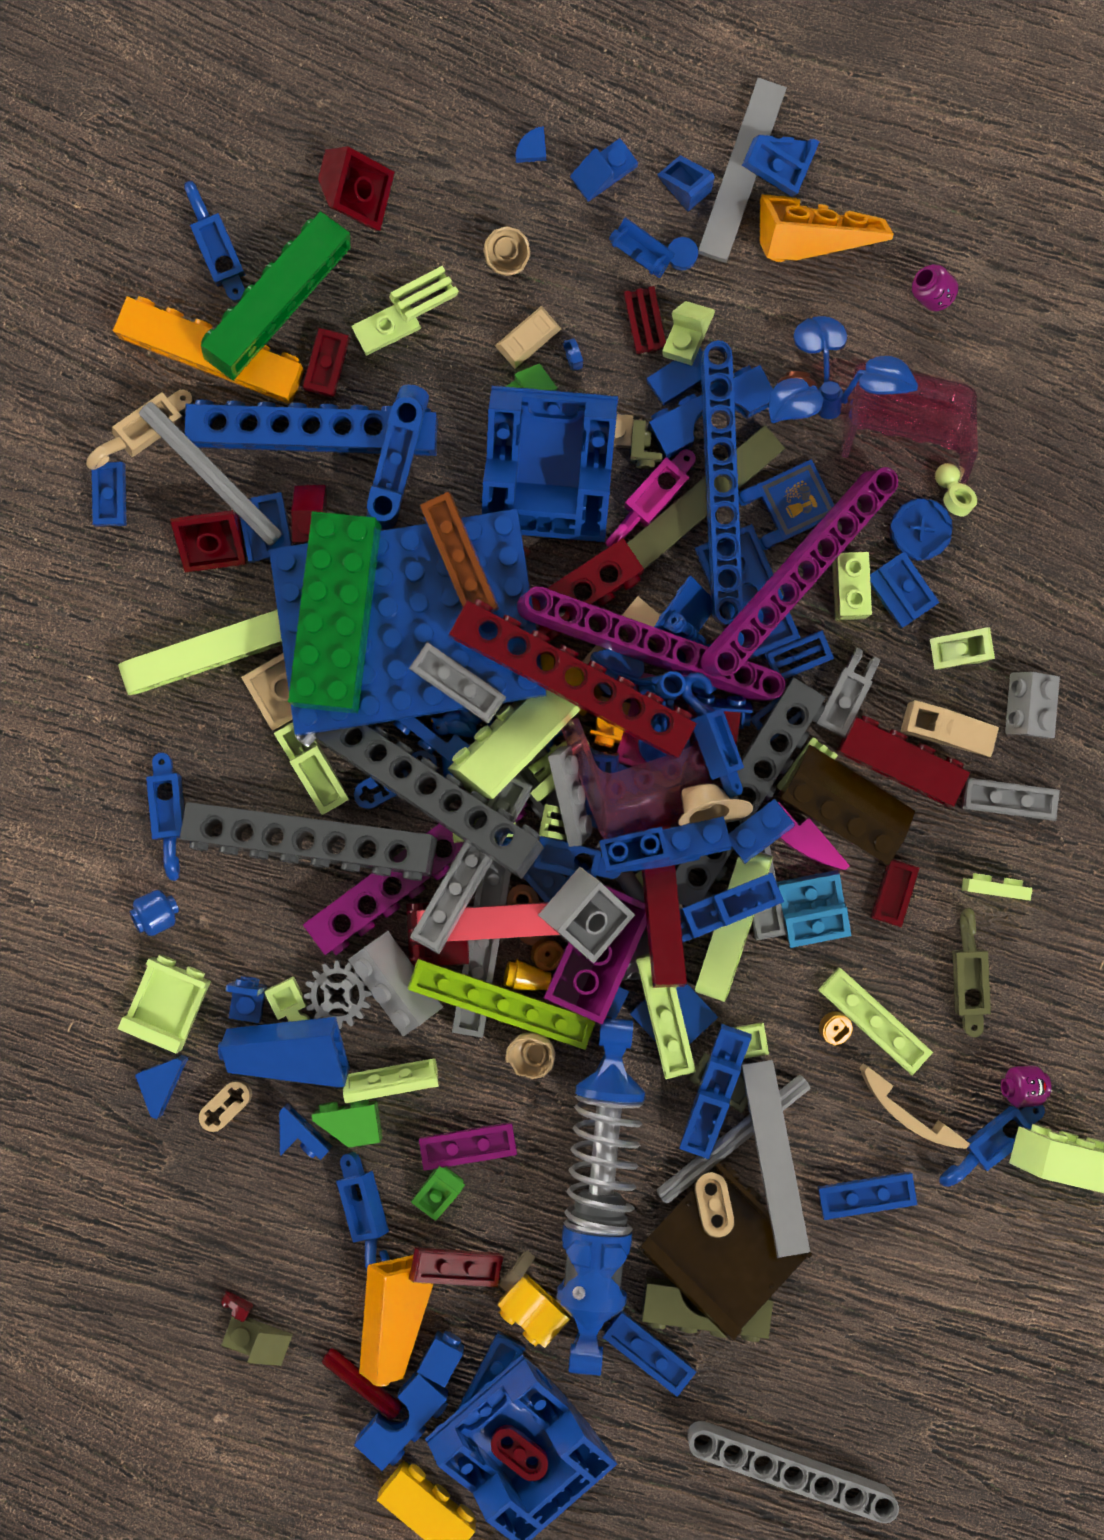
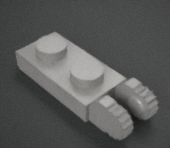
M859 648L854 650L846 668H843L825 704V710L816 722V725L842 738H845L873 682L871 679L881 660L874 656L869 661L864 676L853 672L862 658L863 650Z

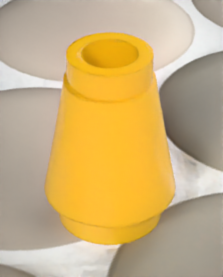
M519 960L515 962L508 961L504 973V986L510 987L511 991L548 990L551 983V972L541 970Z

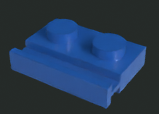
M279 492L249 499L281 531L282 535L277 542L267 545L240 517L248 562L254 563L260 560H270L269 549L293 546L283 494Z
M902 552L870 574L871 588L900 629L940 603L905 552Z

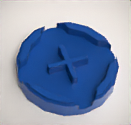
M921 498L912 499L903 504L893 515L889 527L890 539L896 550L900 553L905 552L909 559L916 561L930 560L941 554L950 544L953 528L952 519L942 505L937 501Z

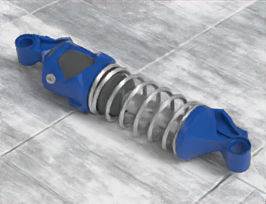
M605 1018L603 1024H600L599 1046H604L605 1054L596 1071L576 1085L575 1094L577 1095L575 1097L580 1102L574 1108L579 1114L590 1118V1120L578 1122L572 1128L578 1136L587 1140L574 1144L570 1149L576 1157L584 1161L572 1165L568 1170L575 1179L581 1182L571 1185L566 1191L571 1199L575 1200V1204L569 1206L564 1212L568 1217L563 1222L562 1230L563 1248L567 1253L565 1277L562 1284H559L556 1294V1301L576 1321L578 1327L574 1343H571L568 1373L601 1376L603 1346H599L597 1334L606 1321L626 1307L627 1293L622 1290L621 1285L623 1264L628 1257L627 1255L630 1254L633 1232L631 1231L633 1229L627 1224L628 1217L625 1215V1212H631L635 1208L633 1205L626 1203L624 1198L614 1190L633 1191L637 1188L633 1183L615 1181L616 1168L634 1170L639 1167L635 1162L617 1160L618 1147L636 1149L641 1146L637 1141L619 1139L620 1126L640 1127L642 1125L639 1120L621 1119L622 1108L641 1107L644 1104L643 1101L646 1094L638 1083L625 1071L622 1060L626 1048L631 1049L633 1020ZM595 1105L596 1114L580 1107ZM595 1125L594 1135L579 1129L584 1126ZM593 1146L592 1156L577 1151L581 1147ZM591 1167L590 1178L575 1172V1170ZM589 1187V1189L582 1190L578 1195L573 1193L574 1190Z

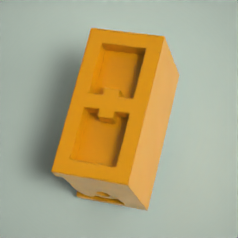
M604 696L599 697V701L602 702L609 700V698ZM623 702V712L628 716L631 704ZM597 717L595 724L597 731L591 730L589 734L590 737L595 738L594 743L612 748L613 743L619 744L624 731Z

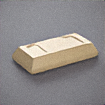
M540 306L499 341L495 347L512 367L516 369L562 329L548 312Z

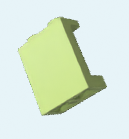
M159 954L157 958H148L145 964L148 967L128 1014L122 1017L118 1029L176 1054L183 1049L211 981L204 978V972L189 966L184 970L175 966L176 960Z

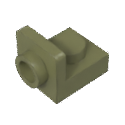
M633 420L630 463L636 464V467L640 469H654L655 465H660L662 453L644 452V449H650L651 430H645L646 421Z

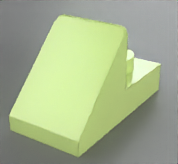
M687 301L673 310L672 318L674 325L662 350L663 357L692 366L715 310Z
M990 627L930 639L934 670L966 664H978L995 659Z

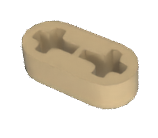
M234 1080L213 1097L199 1113V1123L202 1128L209 1132H216L226 1126L250 1102L252 1090L249 1084L242 1080ZM231 1087L234 1090L241 1088L244 1091L241 1095L244 1100L243 1102L236 1100L231 1105L226 1102L232 1096ZM222 1106L225 1111L219 1116L221 1123L219 1124L216 1121L212 1124L209 1123L207 1119L210 1117V1114L207 1111L215 1112Z

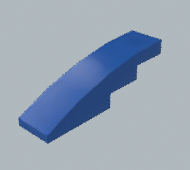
M773 873L766 874L679 909L683 942L783 903L784 900Z
M721 1024L679 1149L706 1159L710 1158L730 1106V1098L740 1075L741 1065L752 1039V1034Z

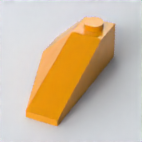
M761 194L760 245L766 257L776 262H783L785 260L797 261L892 240L894 235L887 221L883 218L853 211H846L844 215H840L828 209L829 206L819 204L817 209L801 206V199L764 194Z

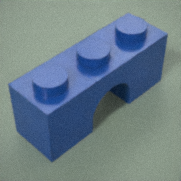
M416 1370L400 1387L397 1396L407 1407L409 1416L401 1422H391L378 1412L357 1435L354 1446L381 1471L388 1464L394 1466L404 1455L405 1450L403 1448L410 1440L415 1443L427 1429L425 1423L432 1416L437 1419L448 1406L446 1402L448 1390L417 1373Z

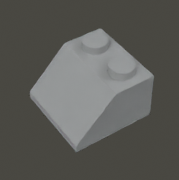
M579 867L538 916L594 964L635 914L599 880Z

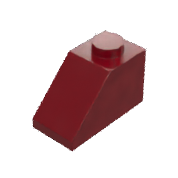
M298 485L294 487L291 510L292 543L294 545L308 543L312 511L327 513L326 485Z

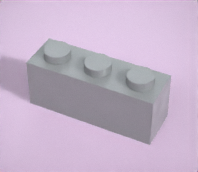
M389 931L348 959L357 975L361 977L373 994L374 999L379 1002L391 1019L392 1024L399 1030L402 1036L420 1026L443 1008L438 1000L407 989L415 967H413Z

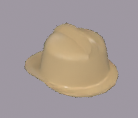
M699 784L682 790L681 798L684 814L679 818L678 823L682 826L724 816L725 823L734 822L747 817L753 811V805L745 800L729 799L725 791L715 784Z

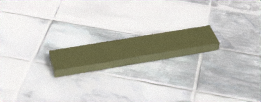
M766 425L736 449L738 490L785 450V447ZM706 476L627 543L644 570L707 517ZM719 476L714 480V487L717 491L722 493L728 492L730 484L725 477Z

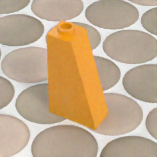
M413 1255L370 1264L367 1268L359 1373L375 1386H387L390 1382L404 1378L433 1288L431 1283H413L409 1280Z

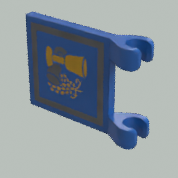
M812 459L760 484L749 487L738 495L741 506L748 505L762 498L777 530L764 535L759 540L763 550H768L791 537L817 526L834 506Z

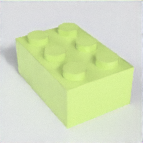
M1032 1124L1031 1129L1018 1126L1009 1161L1010 1164L1041 1179L1104 1193L1103 1141L1089 1137L1085 1140L1078 1138V1135L1065 1131L1053 1132L1047 1127Z

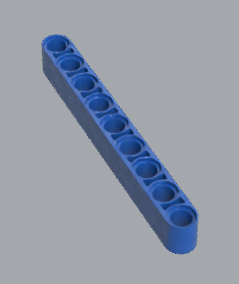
M717 340L708 344L701 355V383L711 612L717 623L729 625L743 609L733 356L730 346L724 341ZM713 350L720 351L724 356V363L720 365L713 364L709 360V352ZM713 382L722 383L726 390L725 395L721 397L714 396L710 391V384ZM719 413L724 415L727 420V426L723 429L714 427L711 422L713 414ZM716 445L724 446L728 450L727 460H717L713 456V447ZM716 477H725L729 481L730 487L728 492L722 493L716 490L714 487ZM718 508H725L730 512L731 520L729 524H720L716 520L715 513ZM725 539L731 543L732 552L729 556H722L717 551L719 540ZM721 571H728L733 575L734 581L730 588H724L719 584L718 575ZM724 602L731 603L735 608V614L730 620L724 619L720 615L719 609Z

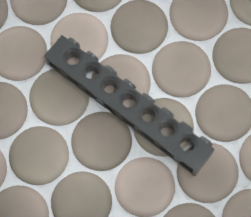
M794 677L786 683L783 694L779 696L780 700L769 711L762 723L763 726L757 731L741 757L744 768L738 770L737 773L742 788L750 789L753 794L751 801L753 811L747 817L737 820L735 828L758 812L757 810L763 800L768 802L777 788L773 784L779 774L783 776L786 774L793 762V759L789 758L795 747L800 749L809 736V733L806 731L811 721L817 722L825 710V706L822 703L826 697ZM790 708H796L802 714V718L797 725H792L787 720L786 714ZM775 734L781 735L785 740L784 749L780 752L774 751L770 746V740ZM758 761H764L769 767V773L763 779L758 778L754 773V766ZM732 848L731 850L720 852L714 859H710L705 855L700 856V860L675 866L680 904L687 907L711 897L712 893L708 890L714 880L719 883L728 869L725 862L730 854L736 855ZM694 868H700L704 872V880L699 885H692L688 880L689 872Z
M363 725L320 732L315 736L326 748L521 879L544 848L538 840L540 835L535 830L525 824L522 828L512 823L514 817L500 807L494 811L487 806L489 801L474 790L471 794L461 789L463 784L450 774L443 777L436 772L438 767L424 757L421 761L411 756L414 752L412 749L400 741L396 745L387 740L389 735L376 725H373L372 728ZM362 735V739L358 744L351 745L352 739L355 736ZM387 751L386 757L383 760L375 762L379 752ZM412 767L411 773L407 777L399 778L400 772L404 768ZM429 784H437L433 793L424 795V790ZM462 800L461 807L458 810L449 811V806L453 801ZM487 817L485 826L479 829L474 828V823L478 818ZM513 834V839L508 845H499L500 838L503 835Z
M186 802L180 839L187 842L189 848L193 850L208 851L209 846L219 848V853L235 856L238 855V851L250 852L249 857L268 860L269 855L280 856L279 861L298 864L299 859L311 860V866L329 868V864L333 863L340 864L342 870L350 872H360V867L372 869V874L387 877L391 876V872L403 873L402 878L421 881L422 876H432L437 839L430 834ZM222 823L223 830L221 834L217 837H212V828L216 824ZM252 827V837L248 841L243 842L242 832L246 828ZM278 831H283L284 837L282 842L273 846V835ZM313 835V846L303 850V839L306 836ZM339 839H344L345 847L343 851L339 854H333V844ZM374 843L376 846L375 854L370 858H364V847ZM398 848H406V858L402 862H394V852Z

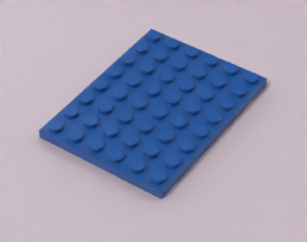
M512 509L463 517L462 521L500 608L492 613L500 618H503L504 614L518 620L522 623L520 628L531 634L533 630H536V624L522 618L517 610L519 598L530 590L518 510ZM427 523L384 530L380 533L358 714L294 707L292 704L291 711L295 735L301 736L466 709L409 669L427 642L505 695L506 699L503 703L544 697L547 694L546 689L449 638V633L463 606ZM308 543L269 549L289 690ZM530 597L529 604L533 609L532 598ZM484 623L479 628V634L482 638L491 640L497 636V628L491 623ZM513 638L507 644L508 650L513 655H521L526 650L524 641L519 638ZM538 655L536 663L537 666L541 670H543L541 656Z

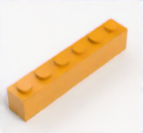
M138 296L137 300L126 297L113 332L119 339L286 404L293 403L305 373L297 357L282 352L281 356L270 352L271 348L265 345L233 381L203 358L201 341L204 335L213 328L210 323L201 319H195V322L184 319L183 313L169 307L166 308V311L155 307L156 304L141 296Z

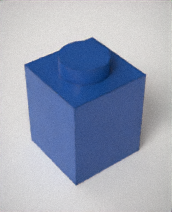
M437 1330L419 1363L417 1373L445 1388L464 1352L465 1345L461 1344V1339L451 1332L445 1331L443 1334Z

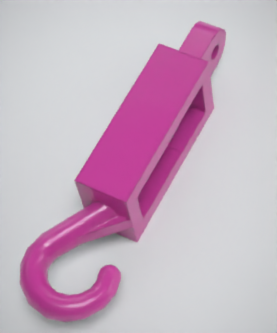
M688 449L682 450L672 461L666 457L624 504V508L629 511V514L606 539L607 547L625 538L639 521L647 527L685 486L690 478L686 474L696 461L693 451ZM665 472L676 480L675 485L668 490L661 488L658 484L659 476Z

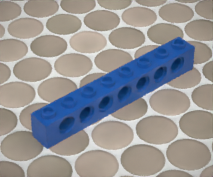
M195 400V404H186L185 435L198 448L381 454L392 406H383L380 411L369 410V407L364 405H352L350 409H338V406L333 404H320L319 408H307V405L303 403H289L288 407H276V404L272 402H258L257 406H245V403L241 401H227L226 405H214V402L210 400ZM430 408L426 409L414 455L437 456L438 418L436 412H431ZM220 417L226 418V425L223 429H212L215 419ZM251 418L257 419L258 423L254 430H243L246 420ZM282 419L289 421V426L284 432L274 431V425L277 421ZM308 422H320L317 432L312 434L305 432V426ZM349 422L351 429L348 433L340 435L335 432L339 423ZM372 423H379L383 426L382 431L375 436L366 433L367 427Z

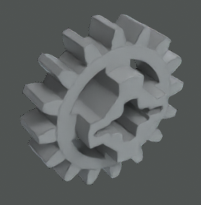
M340 960L335 961L334 968H331L326 962L322 964L324 972L321 973L318 970H314L312 974L316 980H308L305 984L311 988V992L305 993L304 998L311 999L312 1001L306 1009L307 1011L316 1010L317 1013L313 1019L336 1017L339 1029L342 1028L343 1021H346L351 1027L355 1024L354 1016L359 1019L365 1017L361 1009L371 1007L372 1004L365 999L373 994L370 990H366V984L352 970L353 966L350 962L347 963L345 968L342 967ZM339 973L347 975V977L343 981H335L329 975ZM357 985L359 990L358 1003L353 998V987ZM319 986L324 991V1002L320 1004L318 998ZM332 987L335 990L339 988L345 990L342 995L345 1001L342 999L335 1001L332 998L335 994ZM334 1008H342L348 1014L334 1015L330 1011Z

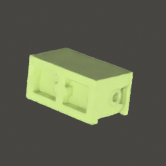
M869 552L841 553L832 563L835 620L866 619L872 615Z

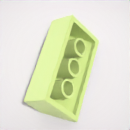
M546 690L547 696L514 701L512 704L508 703L496 713L497 719L490 726H484L475 734V741L468 748H462L453 756L452 761L454 763L448 770L463 784L470 794L474 790L485 798L494 799L580 711V708Z

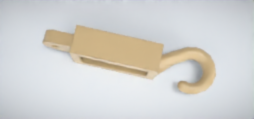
M183 389L176 391L167 398L161 392L147 403L153 402L178 426L182 421L181 414L186 411V404H192V395ZM143 406L112 426V434L115 438L98 446L90 453L86 461V465L90 470H95L105 465L109 461V454L125 449L131 457H134L161 438L140 416L139 412Z

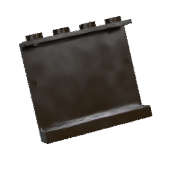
M718 1163L710 1172L721 1175L727 1183L734 1216V1226L731 1232L720 1238L711 1237L706 1234L701 1225L695 1191L693 1189L645 1239L638 1249L730 1341H734L741 1334V1329L799 1265L813 1254L809 1252L777 1258L769 1211L761 1204L763 1201L762 1197L751 1187L745 1189L737 1181L740 1176L728 1164H725L723 1167ZM706 1184V1194L714 1195L716 1192L715 1186ZM715 1215L712 1217L711 1223L714 1227L719 1228L722 1225V1219L720 1216Z

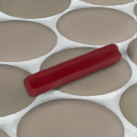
M331 1348L322 1359L324 1366L389 1419H394L399 1414L402 1404L381 1386L373 1385L359 1373V1368L337 1350Z

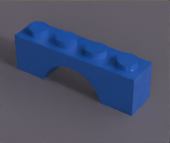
M749 365L735 372V378H733L735 411L748 419L769 408V399L773 388L761 366L759 365L752 369ZM714 382L710 385V391L714 396L721 397L725 395L726 390L722 383ZM695 394L689 395L679 401V407L671 411L668 408H664L651 416L652 421L648 424V430H651V436L659 452L662 453L663 459L666 457L670 459L678 455L682 450L692 447L694 443V425L703 415L702 395L698 397Z

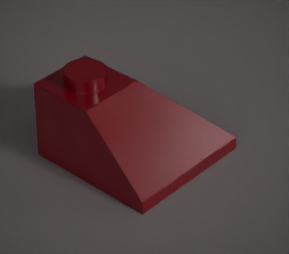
M349 146L326 149L318 181L329 207L375 231L381 230L395 172Z

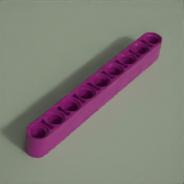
M883 467L866 471L855 481L704 652L701 665L705 673L710 676H729L741 668L898 487V476L894 470ZM877 478L880 481V488H878L876 483ZM858 499L861 503V510H859L857 507ZM838 521H840L842 526L841 533L838 530ZM819 543L821 544L822 549H823L821 555H820V553L818 552V544H819ZM799 565L803 568L802 577L798 573ZM780 587L782 588L784 594L782 600L779 598L778 590ZM760 609L762 610L764 615L762 623L759 621L758 612ZM740 632L744 636V643L742 644V646L738 642V635ZM719 655H722L724 659L722 669H720L717 662Z
M537 586L531 588L517 602L518 613L527 621L662 669L678 672L685 677L693 672L702 673L710 679L713 687L755 702L763 703L782 695L785 690V681L780 673L746 661L738 670L742 675L741 684L736 681L734 674L729 676H710L704 672L701 665L702 656L709 648L708 646L544 587ZM530 597H534L540 602V611L531 608L529 604ZM559 608H564L569 612V622L564 621L560 617ZM589 618H593L598 622V632L593 631L589 627ZM619 629L625 630L628 634L627 643L619 638ZM648 639H651L656 643V653L650 651V649L648 648ZM677 649L685 654V663L678 660L676 655ZM719 655L717 662L720 669H722L724 659L722 655ZM763 680L767 681L770 685L769 694L763 689Z

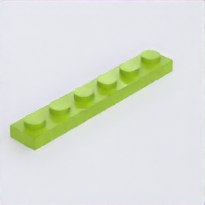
M418 959L407 988L410 991L584 1050L587 1048L595 1025V1021L573 1011Z

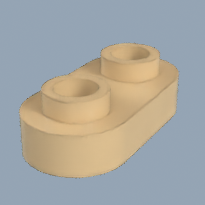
M712 1172L706 1173L696 1181L694 1188L701 1225L706 1234L711 1237L720 1238L729 1234L734 1226V1216L728 1187L721 1175ZM706 1184L715 1186L716 1192L714 1195L706 1194ZM715 1215L720 1216L722 1219V1225L719 1228L714 1227L711 1223V1219Z

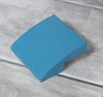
M838 870L777 882L784 900L781 906L790 948L851 936L848 910L844 903L841 878Z

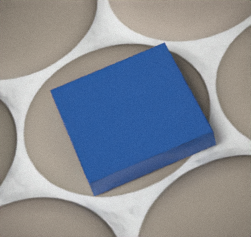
M687 984L684 987H676L690 1044L718 1016ZM644 999L630 1012V1015L656 1042L646 999Z

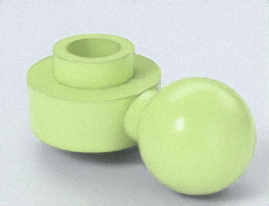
M942 464L935 472V480L938 485L948 489L943 497L944 504L954 515L966 516L977 505V496L970 487L958 483L960 471L954 464Z

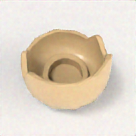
M505 226L492 231L487 237L483 253L486 264L495 273L510 276L524 270L530 258V247L527 237L519 229Z
M526 1032L520 1034L509 1044L505 1060L506 1063L511 1064L516 1075L536 1079L544 1077L554 1067L556 1052L547 1037L534 1032Z

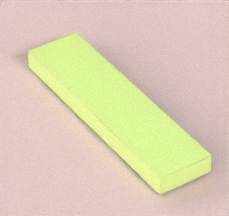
M650 954L636 957L665 1079L696 1072L676 987L653 988Z
M840 967L818 989L819 992L910 1075L913 1076L933 1053Z

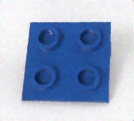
M689 576L678 589L676 596L667 609L662 612L654 627L706 646V639L698 632L712 613L711 596L692 576Z

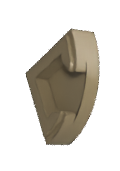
M528 1250L524 1251L516 1259L517 1261L509 1272L506 1271L498 1285L507 1292L523 1277L535 1256Z

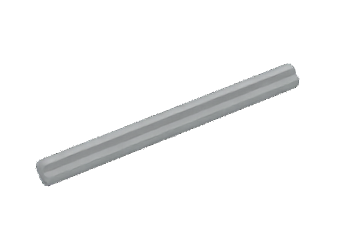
M149 402L142 407L139 412L140 416L267 545H272L279 540L282 535L281 531L153 402Z
M798 1075L779 1090L783 1111L810 1090V1085L803 1076ZM750 1114L715 1142L709 1159L697 1156L657 1188V1194L665 1203L671 1202L702 1175L753 1136Z

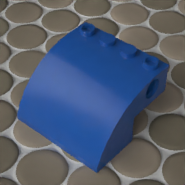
M492 386L488 409L487 456L483 478L482 514L517 509L522 535L605 542L618 396Z
M523 1355L512 1361L504 1371L485 1384L481 1391L468 1402L462 1404L459 1410L444 1423L438 1425L425 1438L438 1467L473 1493L485 1521L509 1540L533 1539L618 1465L597 1433L571 1401L544 1373ZM512 1425L544 1449L548 1457V1469L541 1479L536 1481L523 1479L493 1454L491 1438L498 1427ZM504 1437L501 1440L504 1445L513 1443L510 1437ZM531 1456L526 1461L530 1465H535L538 1459Z

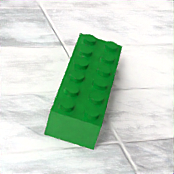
M312 511L288 702L294 707L358 714L381 525L375 517Z

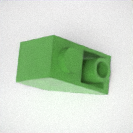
M369 1099L350 1102V1105L339 1107L338 1102H328L320 1104L319 1110H315L312 1113L313 1122L348 1148L380 1143L383 1138L377 1101L369 1102Z

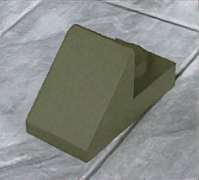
M232 1317L221 1346L248 1355L247 1363L281 1366L293 1334L248 1317L244 1322H240Z

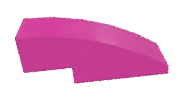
M778 802L795 824L793 828L778 838L781 842L801 855L821 864L841 870H846L850 866L810 818H804L800 823H797L781 803Z

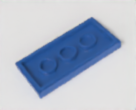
M752 524L740 529L743 608L773 575ZM721 539L717 543V551L722 556H729L732 552V545L728 540ZM707 542L695 547L694 550L710 586L709 545ZM721 571L718 575L719 584L724 588L732 586L734 581L733 575L728 571ZM779 588V590H778V595H779V598L782 600V599H783V595H782L781 590H780V588ZM724 602L720 606L723 618L730 620L735 614V608L729 602ZM760 609L758 612L759 621L762 623L764 615L762 610ZM790 612L748 660L801 638ZM740 632L738 635V642L742 646V644L744 643V636Z

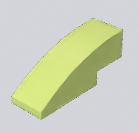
M293 721L274 732V735L288 756L290 764L321 815L349 800L316 739L308 747L300 743L295 737Z

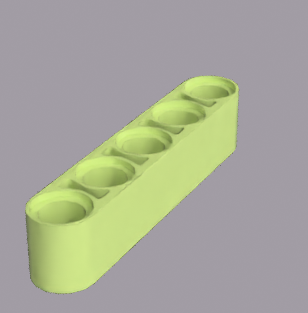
M760 852L746 864L738 857L727 890L768 874L773 856ZM754 915L714 930L695 992L723 1002L726 1001Z

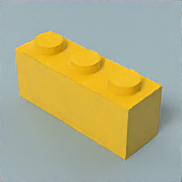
M403 1460L380 1488L377 1501L424 1540H469L476 1529L477 1520L474 1519V1513L463 1504L459 1506L451 1500L449 1492L439 1484L434 1486L425 1478L426 1474L420 1467L413 1463L409 1465Z

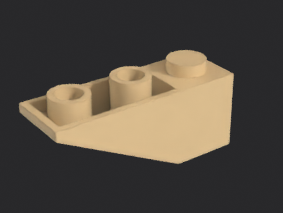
M914 700L907 704L900 733L991 757L999 727L942 707Z

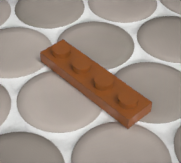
M446 492L420 504L462 606L464 607L467 600L474 603L478 599L493 607L491 613L499 610V605L451 493Z

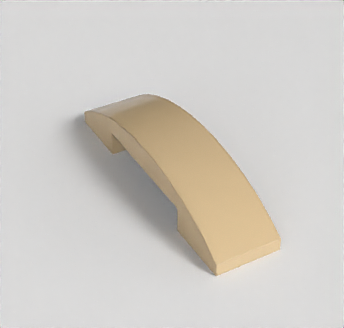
M864 1063L861 1065V1074L873 1096L889 1114L905 1127L932 1142L944 1146L967 1149L970 1143L938 1120L930 1130L889 1099L887 1094L893 1088V1085Z

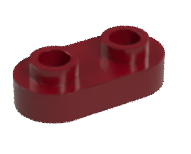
M503 1425L494 1431L491 1438V1450L500 1461L528 1481L539 1480L546 1474L548 1457L544 1449L512 1425ZM504 1437H510L513 1443L504 1445L501 1440ZM531 1456L536 1457L538 1462L535 1465H530L526 1461L527 1458Z

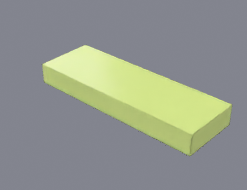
M436 1058L348 1074L345 1087H343L345 1103L438 1087Z

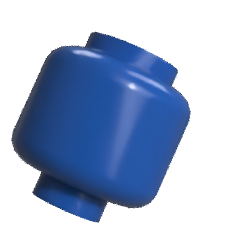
M154 890L135 899L133 909L129 913L139 933L144 932L148 936H154L175 925L176 918L174 914L179 912V908L172 895L166 897L162 891Z

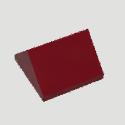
M234 510L171 518V526L185 573L246 564L241 520Z

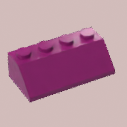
M608 886L605 887L630 909L635 916L594 964L568 943L544 999L600 1024H603L647 925L645 903Z

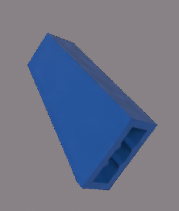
M336 1017L228 1028L225 1031L222 1042L218 1044L219 1059L224 1061L227 1073L331 1087H345L350 1069Z

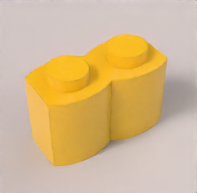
M526 1273L498 1301L501 1317L511 1325L515 1322L525 1330L522 1333L523 1336L534 1346L540 1344L546 1348L571 1317L556 1299L549 1295Z

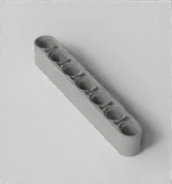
M706 1421L694 1422L687 1431L690 1451L698 1459L879 1523H890L899 1514L898 1502L890 1488L884 1484ZM702 1434L710 1437L709 1442L705 1445H697L694 1442L695 1438ZM730 1445L740 1447L739 1452L733 1456L726 1455L724 1451ZM759 1456L770 1458L765 1466H757L754 1462ZM795 1466L800 1468L798 1474L793 1477L784 1475L789 1467ZM821 1477L829 1478V1482L825 1487L815 1486L817 1479ZM858 1488L859 1493L855 1497H845L847 1490ZM883 1498L889 1499L886 1507L881 1509L875 1507L878 1500Z

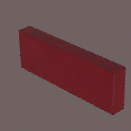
M415 1247L409 1280L413 1283L498 1287L503 1255L492 1252Z

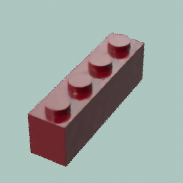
M862 715L861 719L854 718L845 738L841 740L836 751L837 754L946 807L955 806L970 772L962 769L964 766L962 762L951 757L943 760L934 755L935 749L925 744L918 743L915 746L906 742L908 738L906 735L890 729L888 733L878 728L880 723L864 715Z

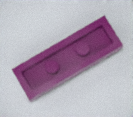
M512 1122L419 1137L424 1171L437 1169L439 1166L443 1168L517 1155Z

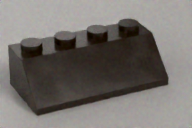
M811 745L807 747L776 797L876 861L888 866L904 842L915 814V810Z

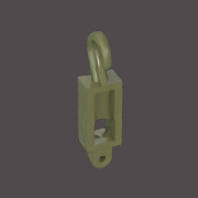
M968 907L960 915L963 950H952L955 1013L959 1016L963 1015V1029L965 1033L971 1037H979L984 1030L983 1014H991L989 960L987 950L976 948L974 938L976 934L975 913L972 908ZM969 989L978 990L979 1004L967 1006L965 1004V992Z

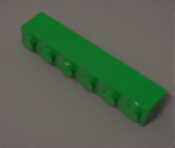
M321 211L314 219H308L303 225L299 236L294 241L290 240L282 249L281 256L274 263L270 262L264 268L261 278L256 284L249 285L243 292L238 304L225 311L221 323L214 330L210 329L204 335L201 341L203 358L234 381L351 249L350 232Z

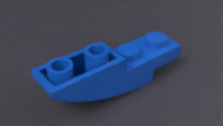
M724 816L664 830L662 827L599 841L606 873L646 870L700 860V856L731 850L732 847Z

